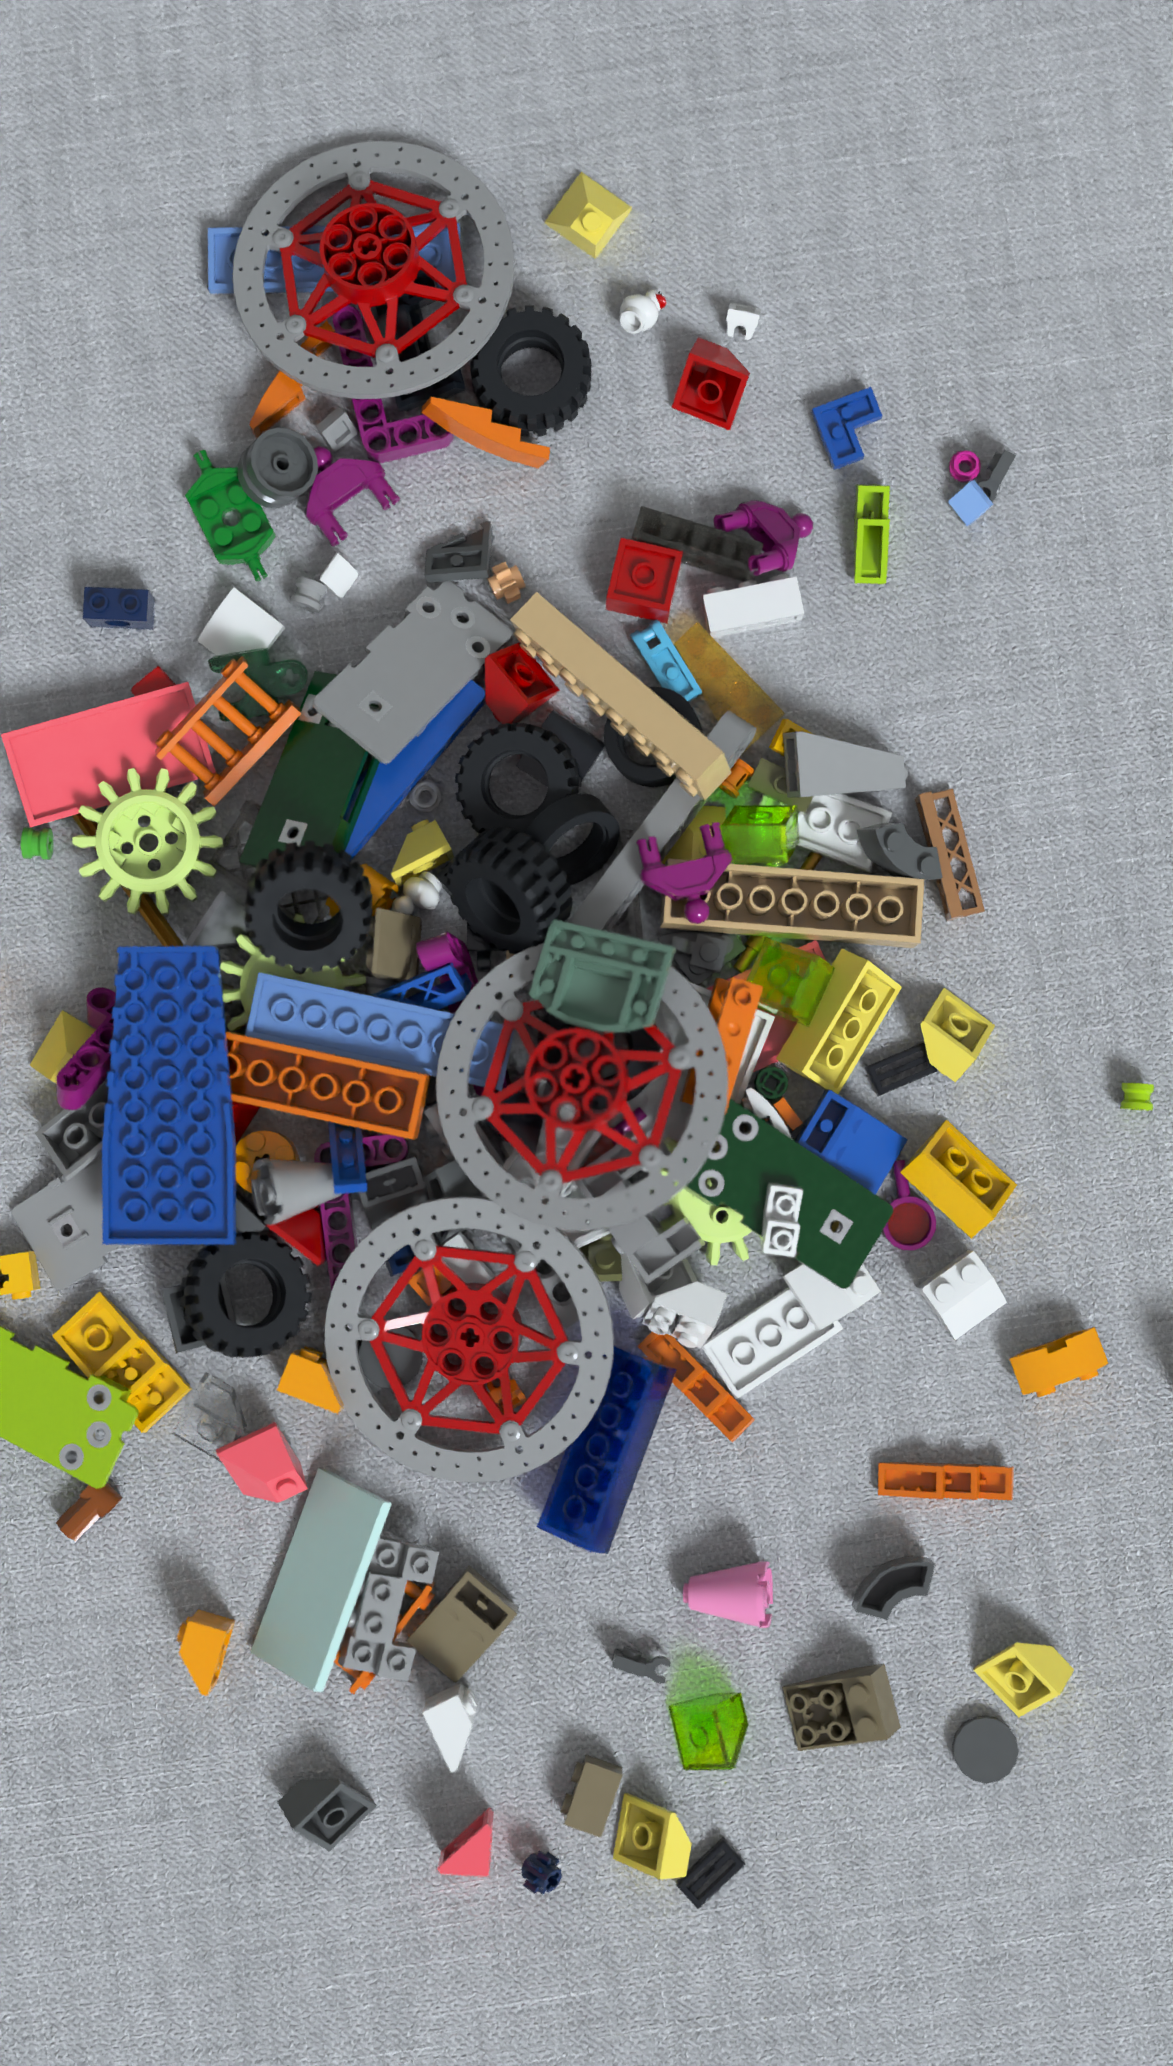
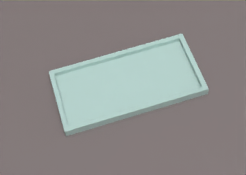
M318 1468L250 1653L312 1691L323 1692L392 1503L326 1469Z

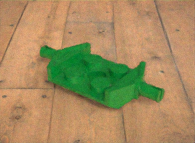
M201 450L200 453L204 460H201L198 452L193 455L202 472L201 476L185 494V497L218 563L226 565L246 563L255 581H260L261 578L257 571L260 572L263 579L268 576L260 562V555L272 544L276 535L261 505L253 502L243 491L238 479V467L215 468L206 450ZM230 511H236L241 515L239 523L235 526L224 524V516Z

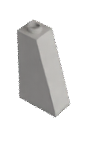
M802 731L783 733L787 798L906 788L905 781L908 776V770L902 755Z

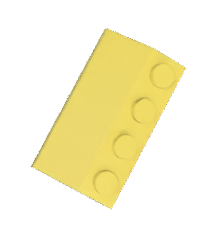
M841 949L776 1059L822 1089L831 1090L839 1094L902 986L869 960Z

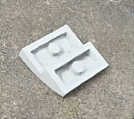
M233 587L217 608L197 641L226 664L232 659L237 661L243 656L249 665L243 672L250 678L267 657L266 652L284 631L285 627Z

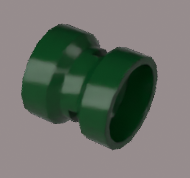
M776 1067L763 1069L756 1075L754 1080L756 1092L766 1100H774L782 1096L788 1087L786 1074Z

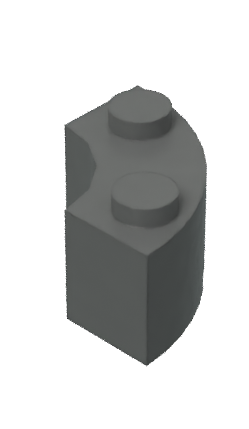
M903 822L881 823L856 830L866 855L874 864H878L887 871L889 875L924 880L943 878L937 847H925L916 843L908 835Z
M457 1160L434 1170L423 1178L428 1190L429 1200L455 1196L480 1197L479 1189L464 1173ZM450 1229L435 1232L440 1243H442L459 1231L463 1232L467 1229Z
M906 1556L880 1565L861 1583L854 1596L852 1607L855 1612L888 1620L892 1609L903 1599L914 1595L928 1596L935 1563L927 1557Z

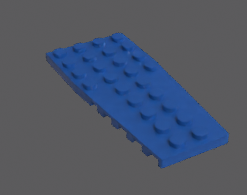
M215 946L118 947V974H115L114 985L117 986L115 1007H113L112 1019H114L113 1038L110 1039L109 1052H111V1064L107 1075V1086H109L108 1103H105L102 1140L103 1244L234 1245L236 1244V1142L219 948Z

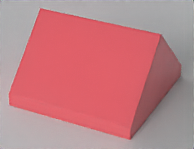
M490 1807L441 1851L437 1867L441 1874L489 1877L494 1815Z

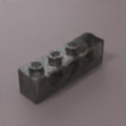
M644 506L640 508L631 539L683 551V564L742 582L753 580L754 572L750 571L748 560L752 555L761 554L764 544Z

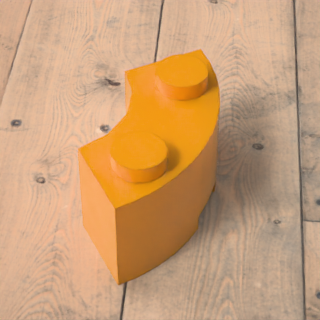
M1095 1327L1069 1333L1045 1344L1028 1348L1009 1358L1022 1394L1026 1395L1036 1392L1037 1397L1056 1391V1385L1078 1377L1080 1381L1094 1378L1099 1375L1097 1369L1109 1364Z

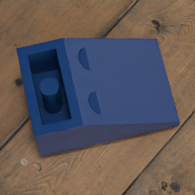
M824 1090L795 1139V1142L875 1195L908 1139L831 1090Z

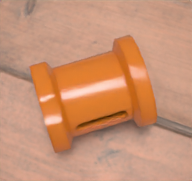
M740 758L730 769L731 774L719 785L723 792L735 799L740 795L739 789L748 777H752L754 769Z

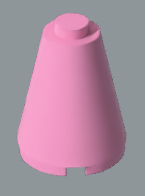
M760 1561L691 1576L689 1583H684L683 1601L684 1603H689L690 1610L759 1628H769L772 1614H766V1608L773 1604L772 1570L768 1568L770 1563L769 1561Z

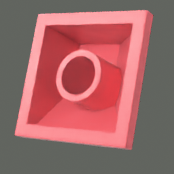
M276 1422L216 1449V1454L243 1495L279 1503L308 1489L301 1462Z

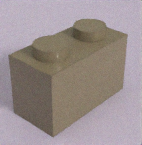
M585 1754L583 1763H576L571 1777V1781L575 1782L572 1795L566 1793L562 1802L560 1812L565 1814L564 1825L601 1838L623 1776L622 1767Z

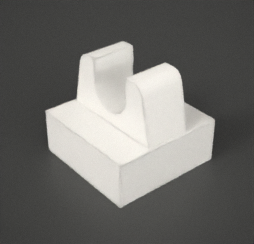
M730 302L726 318L727 335L733 337L734 329L737 326H743L746 329L745 340H750L755 328H757L761 309Z

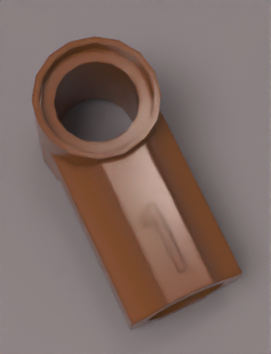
M108 1482L104 1487L98 1489L88 1485L80 1493V1498L56 1522L66 1537L76 1542L100 1517L106 1516L122 1500L123 1497Z

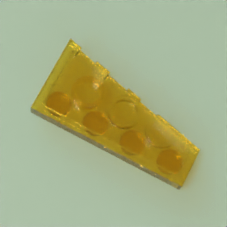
M698 622L674 643L675 648L701 688L702 696L716 721L718 722L730 710L757 728L755 736L742 755L785 715L780 707Z

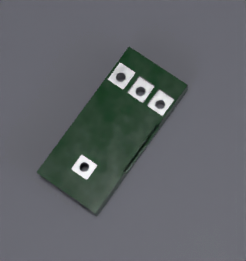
M315 671L300 707L301 715L293 724L239 862L243 865L256 867L261 859L268 860L269 852L276 848L284 851L286 844L297 842V846H303L305 841H315V846L321 847L324 846V843L333 845L334 851L340 853L341 850L345 851L380 761L373 756L348 822L343 819L369 752L313 707L314 698L337 676L336 674ZM377 704L369 705V708L374 712L381 710ZM298 829V835L295 838H291L292 831Z

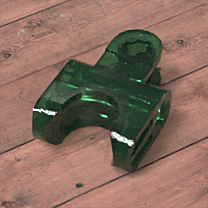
M268 648L213 656L208 660L209 668L215 673H221L230 660L234 659L237 661L243 656L249 665L243 672L278 704L279 696L300 692L308 680V671L302 662L296 659L271 662ZM288 669H292L294 674H299L300 676L296 679L295 684H291L289 679L284 680L283 678L287 674ZM247 692L239 701L230 703L246 718L270 714ZM218 711L219 719L221 721H230L226 716H224L220 711Z

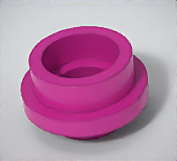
M967 450L955 453L949 462L951 476L962 483L974 480L981 469L978 456ZM959 464H968L970 470L968 472L961 471Z

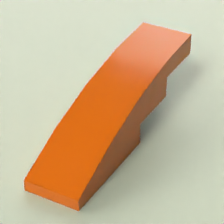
M325 321L319 327L331 332H335L334 328L328 323V321ZM308 337L300 346L319 357L333 344ZM280 370L264 393L249 423L252 433L256 438L305 400L303 390L301 389L303 385L289 378Z
M430 397L422 406L421 413L449 433L481 450L506 460L538 469L549 460L550 447L520 441L521 428L491 422V409L436 397Z
M651 1332L637 1346L732 1443L755 1421L736 1399L674 1337L668 1334L659 1335Z
M879 1462L878 1495L929 1499L954 1498L978 1500L980 1498L1013 1500L1014 1466L916 1462Z

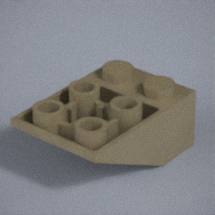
M376 908V916H371L369 935L374 939L373 949L368 948L367 968L372 971V974L377 979L392 980L395 983H400L419 975L420 958L416 943L421 941V918Z
M469 1565L408 1637L406 1642L413 1645L420 1654L456 1683L515 1618L519 1607Z
M885 1664L856 1667L782 1687L798 1751L888 1740L901 1728Z

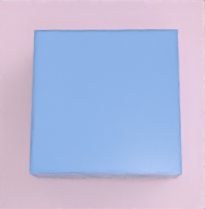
M975 480L970 481L948 501L966 526L971 525L994 505Z

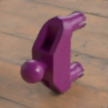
M323 446L313 448L317 456L318 471L322 472L316 475L312 485L306 518L311 524L318 525L332 547L340 544L333 532H336L342 542L348 537V533L332 513L362 490L370 489L383 510L391 508L390 502L385 495L393 505L400 500V497L384 478L385 470L379 463L368 460L340 458L332 464L333 456L329 449Z
M757 500L741 503L736 510L717 514L713 520L716 532L719 531V535L742 529L764 551V553L749 557V569L751 572H754V576H759L762 573L775 569L782 572L791 570L795 562L799 538L807 537L813 530V521L807 514L797 513L791 518L782 508Z
M714 822L711 826L706 824L699 827L706 855L704 858L666 866L661 862L656 836L648 837L647 843L645 838L636 841L643 866L639 874L642 883L675 901L687 899L688 902L684 907V915L689 922L694 924L705 922L710 914L708 904L700 899V895L707 894L733 860L729 850H725L719 822Z

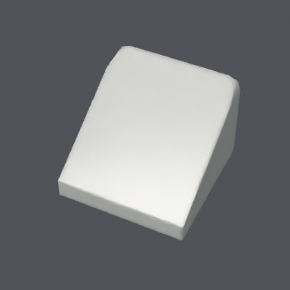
M337 553L319 578L321 584L325 585L328 591L339 598H343L358 577V572Z

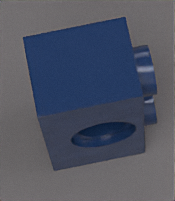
M84 587L83 619L90 627L153 630L155 598L149 590Z

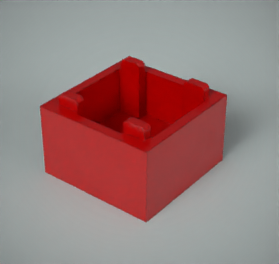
M620 538L606 596V610L649 620H659V622L667 624L681 568L683 551Z

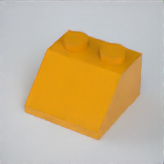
M308 1346L292 1352L277 1391L339 1414L344 1409V1404L331 1378L327 1359L321 1358L323 1352Z
M198 1609L192 1617H187L185 1623L182 1622L177 1642L181 1643L179 1654L200 1694L208 1696L218 1682L236 1620Z

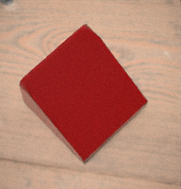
M157 666L137 682L130 691L134 696H138L176 684L160 666Z

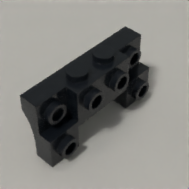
M420 270L414 283L438 288L436 281ZM403 294L399 297L396 340L422 322L424 319L421 308L436 300L409 294ZM387 305L373 306L370 308L383 338H385ZM424 334L398 354L400 362L417 357L432 349L428 334ZM461 369L431 386L412 393L395 396L397 408L403 411H410L424 405L430 397L447 399L465 391L466 388Z

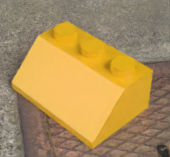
M945 1120L900 1171L913 1186L922 1192L934 1206L939 1208L970 1238L974 1237L996 1217L1017 1186L1012 1179L948 1120Z

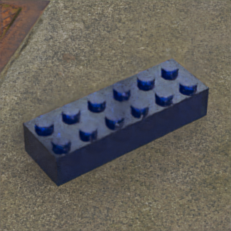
M614 1345L611 1374L604 1396L587 1427L566 1448L537 1528L586 1551L603 1554L609 1553L677 1369L627 1348Z

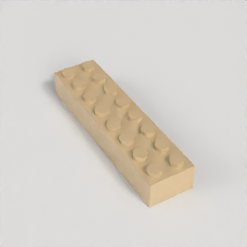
M538 592L510 619L516 630L513 635L521 642L520 647L531 658L537 655L544 662L542 666L553 677L556 678L560 675L566 681L565 686L576 697L582 694L589 701L587 705L600 717L605 714L612 721L610 725L623 737L628 734L635 741L633 745L646 757L651 754L658 761L656 765L667 776L676 775L681 781L680 786L690 796L694 797L697 794L705 801L731 774L728 762L721 749Z
M667 859L665 865L669 866L691 860ZM729 864L707 894L700 895V899L708 904L710 911L705 922L694 924L686 919L684 907L688 902L687 899L675 901L662 894L660 928L914 948L921 943L924 879Z

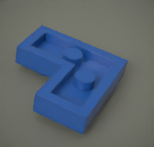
M872 387L812 408L811 414L833 470L863 460L864 453L854 429L876 422L882 418V413Z

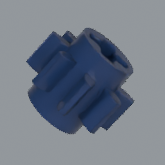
M538 1851V1854L533 1853L529 1855L521 1868V1876L526 1879L523 1886L534 1894L539 1892L544 1895L545 1892L553 1891L560 1883L562 1876L561 1869L557 1867L560 1860L549 1852L544 1854Z

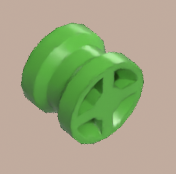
M24 827L21 836L22 857L24 859H31L33 856H40L43 860H50L54 844L52 829L43 828L41 831H35L32 827Z

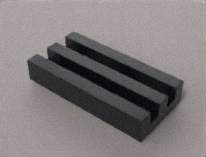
M925 1042L865 1067L871 1078L872 1085L875 1087L877 1096L937 1072V1068L929 1063ZM922 1051L923 1057L877 1076L876 1069ZM925 1062L927 1063V1069L885 1087H882L880 1081Z
M722 1837L687 1870L686 1877H680L676 1881V1886L699 1909L746 1864L745 1860ZM724 1850L725 1853L688 1888L686 1885ZM732 1859L734 1863L705 1891L696 1897L694 1893L724 1864Z

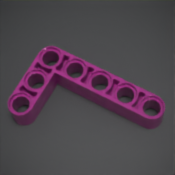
M347 305L333 315L335 333L367 343L361 315L355 307ZM346 320L356 322L355 326L351 329H343L341 324ZM339 346L343 365L373 367L371 356L363 354L361 358L353 360L348 357L349 353L353 350ZM352 398L365 453L373 462L385 463L448 447L453 442L454 435L448 431L443 435H434L431 431L438 424L424 414L387 423L381 398ZM368 410L379 412L378 416L373 420L363 418V414ZM412 432L417 437L413 442L405 443L400 440L402 435ZM381 439L386 442L385 447L381 450L370 448L371 443L375 440Z
M445 932L416 943L418 956L425 970L432 971L446 964L453 963L459 976L467 973L472 983L470 991L479 983L467 946L459 938L449 932ZM448 973L439 976L440 983L451 980ZM464 999L449 1005L450 1013L455 1014ZM507 1068L502 1088H506L511 1084ZM473 1085L477 1096H482L484 1087Z
M385 1134L362 1138L363 1143L368 1145L371 1151L369 1159L365 1161V1167L395 1163L405 1159L409 1154L408 1141L403 1137ZM392 1139L399 1140L403 1146L402 1153L395 1158L390 1157L386 1153V1145ZM330 1142L323 1143L316 1149L314 1154V1161L316 1163H324L322 1154L326 1149L330 1148ZM351 1193L341 1194L337 1198L320 1204L331 1290L345 1262L336 1259L334 1254L336 1246L345 1244L350 1248L351 1253L358 1246ZM337 1211L342 1212L347 1219V1224L342 1230L334 1229L330 1223L332 1214Z

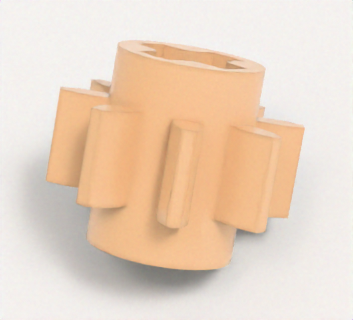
M505 561L491 567L494 575L487 578V581L496 600L504 597L507 604L520 599L521 593L519 590L525 588L526 585L518 567L515 565L508 568Z

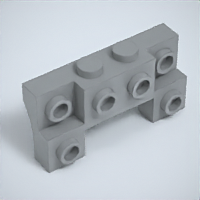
M617 1144L586 1167L632 1155V1152ZM641 1164L575 1180V1183L586 1198L607 1196L633 1186L628 1179L643 1169L644 1166ZM652 1213L635 1221L608 1228L613 1235L611 1242L620 1254L625 1253L646 1284L651 1283L705 1245L687 1217L681 1219L666 1231H664Z
M385 1536L379 1537L346 1627L338 1663L343 1668L373 1672L379 1677L409 1680L416 1648L409 1643L393 1641L407 1580L432 1584L440 1553L437 1549Z

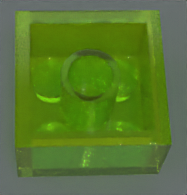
M734 805L721 825L725 850H729V853L732 855L733 860L731 863L743 865L765 863L769 867H778L788 863L799 844L797 805Z
M766 937L747 978V982L763 986L757 1006L758 1009L809 1027L835 968L816 954Z

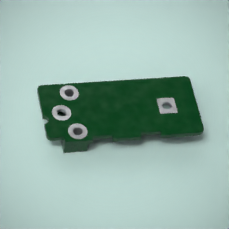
M730 1099L717 1138V1142L720 1145L719 1151L717 1153H710L706 1162L684 1190L707 1205L719 1207L722 1202L743 1216L740 1221L741 1224L762 1237L768 1183L800 1187L803 1189L797 1220L800 1224V1230L796 1246V1252L798 1253L795 1259L842 1289L848 1288L893 1214L892 1205ZM741 1123H743L746 1128L744 1134H742L739 1130V1125ZM707 1178L712 1182L710 1189L705 1186ZM834 1220L838 1221L841 1225V1229L837 1233L832 1232L830 1229V1224Z

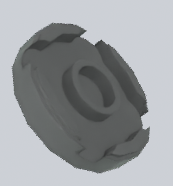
M407 1327L388 1330L418 1339ZM363 1340L359 1349V1359L364 1375L375 1385L391 1388L370 1342ZM383 1341V1345L402 1385L408 1384L421 1368L423 1352Z
M987 1715L977 1716V1718L962 1723L954 1735L952 1744L955 1762L962 1773L973 1781L981 1783L997 1782L1009 1775L1016 1765L1019 1752L1017 1739L1009 1726L1000 1719Z

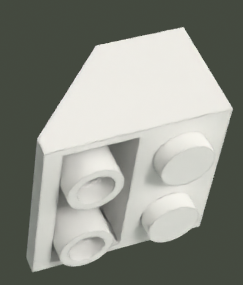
M696 1281L656 1296L645 1314L642 1324L647 1325L649 1330L656 1334H668L677 1338L678 1342L686 1347H698L701 1349L716 1326L727 1294Z

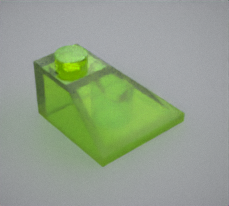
M741 1692L715 1693L668 1706L683 1770H732L736 1767L748 1728V1720Z

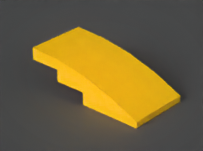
M100 1291L52 1335L88 1379L92 1374L97 1377L106 1376L132 1390L127 1402L138 1409V1416L134 1425L141 1433H146L192 1390V1387L156 1347Z

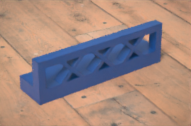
M449 963L369 996L439 1010L465 999L470 992L472 983L467 973L459 976L453 963ZM448 973L451 980L432 986L436 977ZM412 987L424 990L404 998L406 990Z

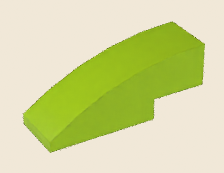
M856 484L854 583L886 584L890 519H888L889 485Z

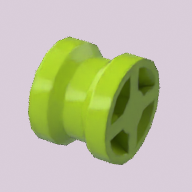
M1121 1084L1124 1099L1120 1102V1109L1153 1111V1103L1150 1101V1095L1154 1092L1153 1084Z

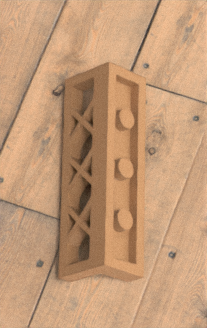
M953 789L933 794L931 791L919 794L915 798V803L927 847H937L943 878L936 879L946 921L985 912ZM947 798L950 812L945 820L938 817L934 803L935 800ZM951 816L953 819L954 826L948 823ZM945 827L957 834L958 842L953 851L946 848L942 834ZM959 847H960L962 856H960V855H958V854L956 853ZM953 858L965 865L966 873L961 881H958L953 876L950 864ZM967 878L969 880L970 887L964 884ZM961 888L973 895L975 907L962 910L958 895Z

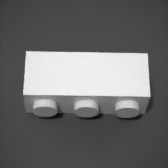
M781 574L769 578L770 582L757 584L756 580L740 583L738 588L726 590V587L709 589L707 594L702 596L701 601L709 639L802 621L804 609L797 576L788 578L787 574Z

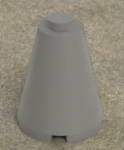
M261 1159L257 1160L253 1165L252 1171L258 1170L257 1179L251 1180L253 1200L259 1216L266 1215L267 1220L264 1221L266 1225L277 1224L341 1195L334 1194L332 1165L330 1163Z

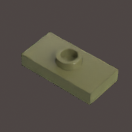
M762 757L748 784L749 789L803 814H806L814 796L787 798L785 768Z

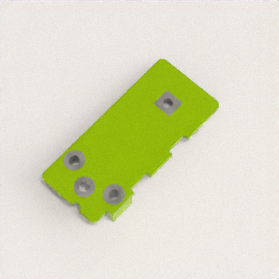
M0 1325V1437L94 1488L104 1487L125 1444L122 1441V1433L124 1431H131L138 1416L137 1407L127 1402L132 1390L106 1376L97 1377L92 1374L89 1379H86L67 1369L69 1361L39 1345H35L32 1350L13 1340L15 1333ZM98 1428L103 1429L105 1432V1437L102 1441L98 1440L95 1435Z

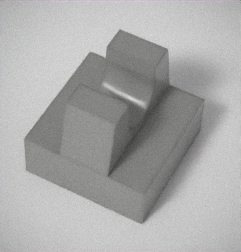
M339 406L337 408H330L328 410L329 415L322 421L318 419L314 422L315 428L333 452H337L359 433L346 412Z

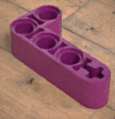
M98 987L91 990L87 995V1021L96 1030L56 1076L57 1102L64 1109L76 1110L81 1108L107 1079L111 1064L110 1045L108 1044H110V1039L113 1038L114 1019H112L113 1007H115L116 992L110 989Z

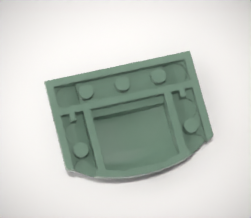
M553 920L549 925L529 995L535 1001L538 999L546 1011L553 1016L583 1029L598 1032H628L641 1027H649L654 1024L676 948Z

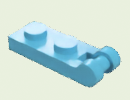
M659 620L649 622L650 626L641 632L636 630L630 634L631 639L661 687L675 691L688 702L703 694ZM657 637L660 644L650 650L647 642Z

